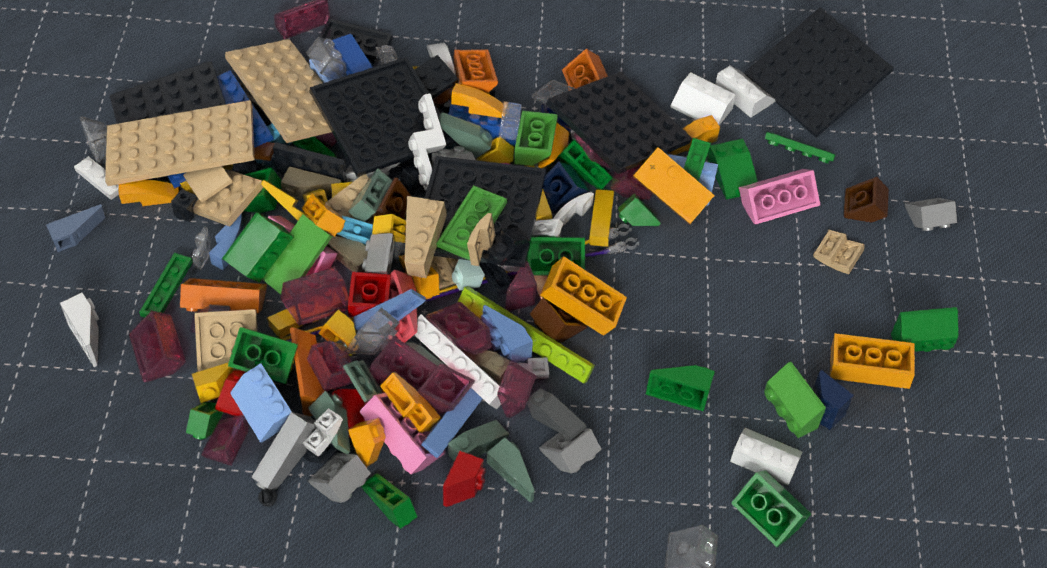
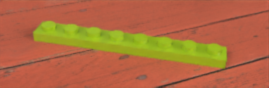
M469 286L464 287L458 300V305L482 319L481 315H483V306L486 305L517 322L525 328L533 340L532 351L542 358H547L550 363L580 382L586 383L595 366L594 364Z

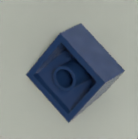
M558 162L545 177L543 191L548 205L554 213L558 212L572 199L589 192L573 167L565 163Z
M821 370L813 391L826 407L820 424L831 430L846 415L854 395Z

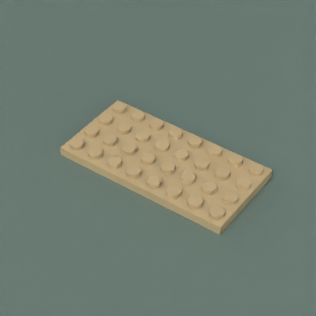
M290 39L225 53L226 60L286 143L331 132L309 92L310 87L322 84L323 82L315 71L311 70L308 62Z
M251 100L107 126L105 173L107 186L255 160Z

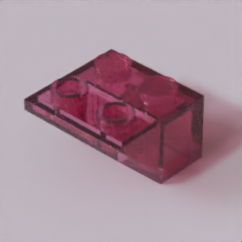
M328 340L311 346L307 360L324 391L353 383L343 367L352 362L343 345Z

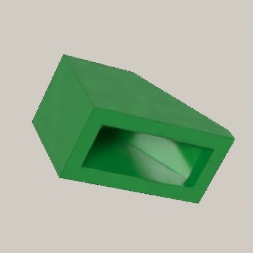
M635 193L618 207L619 217L623 222H629L632 226H659L661 224L659 218Z
M206 401L190 410L186 433L193 435L196 439L207 438L214 433L224 412L215 410L216 403Z

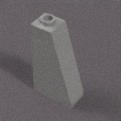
M294 412L290 413L252 476L257 481L256 485L263 490H277L305 454L307 448L303 445V442L317 429L313 418Z

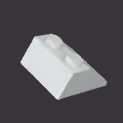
M80 293L61 302L60 305L68 326L93 367L98 366L99 328L96 321L99 318L94 310L95 306L90 298L86 299L84 294Z

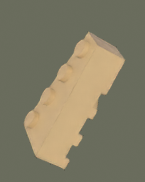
M407 196L405 266L407 274L410 276L427 278L437 247L436 243L440 238L447 216L443 201Z

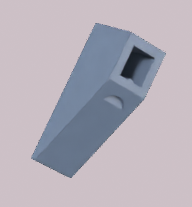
M100 204L46 224L57 252L76 246L105 219V214Z

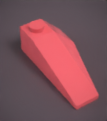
M398 270L390 273L389 300L410 289L416 291L412 276ZM417 308L398 322L393 319L388 322L391 330L401 343L407 342L417 333Z

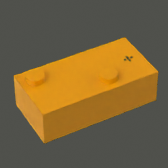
M657 148L633 176L688 224H691L715 196L660 148Z
M564 256L552 266L540 293V296L603 336L616 327L627 299L626 296Z
M834 334L830 359L831 378L910 389L915 375L914 343Z

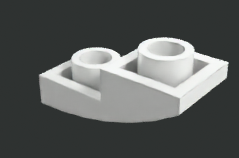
M328 408L314 422L317 429L303 442V445L319 457L336 435L342 423V417Z

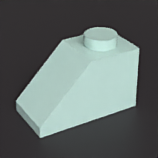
M459 259L452 273V280L456 283L459 291L463 290L466 286L472 289L479 288L485 274L480 265H471V261Z

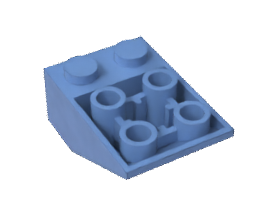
M484 305L483 315H481L483 321L481 330L485 337L488 336L492 349L497 351L499 355L512 361V371L515 369L514 363H527V359L532 358L533 340L525 328Z

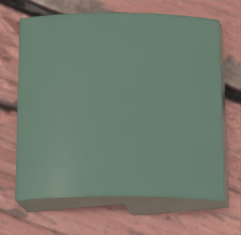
M356 360L343 366L364 402H369L374 395L383 393L364 360L359 362Z

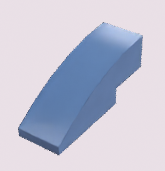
M242 213L230 227L225 225L215 236L217 245L209 252L211 264L223 271L229 264L222 258L243 231Z

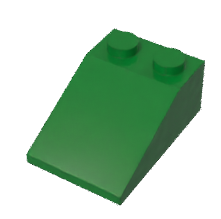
M743 139L710 145L707 162L718 164L715 178L726 200L741 197L739 187L758 182L750 152Z
M272 168L243 174L261 181H268L279 189L282 188V180ZM263 187L244 211L258 213L271 211L276 208L277 200Z
M240 327L228 366L248 372L262 364L271 380L287 384L298 344Z
M696 365L651 370L646 395L704 412L715 371Z

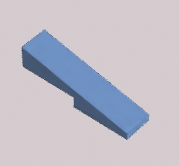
M410 289L354 316L355 329L367 336H371L392 319L397 322L424 303L426 298Z
M467 385L458 394L421 445L435 458H438L483 398Z

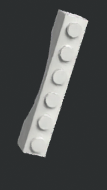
M423 315L417 318V333L415 336L489 405L497 409L510 394L464 354L430 320Z

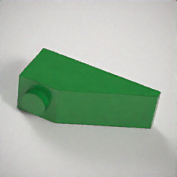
M575 140L567 145L557 157L560 162L572 166L580 178L598 190H602L613 178Z
M378 473L366 480L361 486L385 516L400 529L417 518L410 498Z

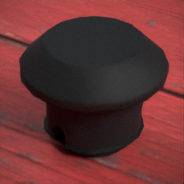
M274 489L261 491L258 495L259 502L265 507L273 506L277 500L276 491Z

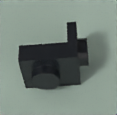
M255 160L236 163L232 167V171L237 173L243 172L244 174L261 170L260 164Z
M415 165L403 168L399 179L411 196L415 194L419 183L420 174Z
M181 189L171 201L174 216L180 220L191 222L194 218L192 205L197 200V196Z

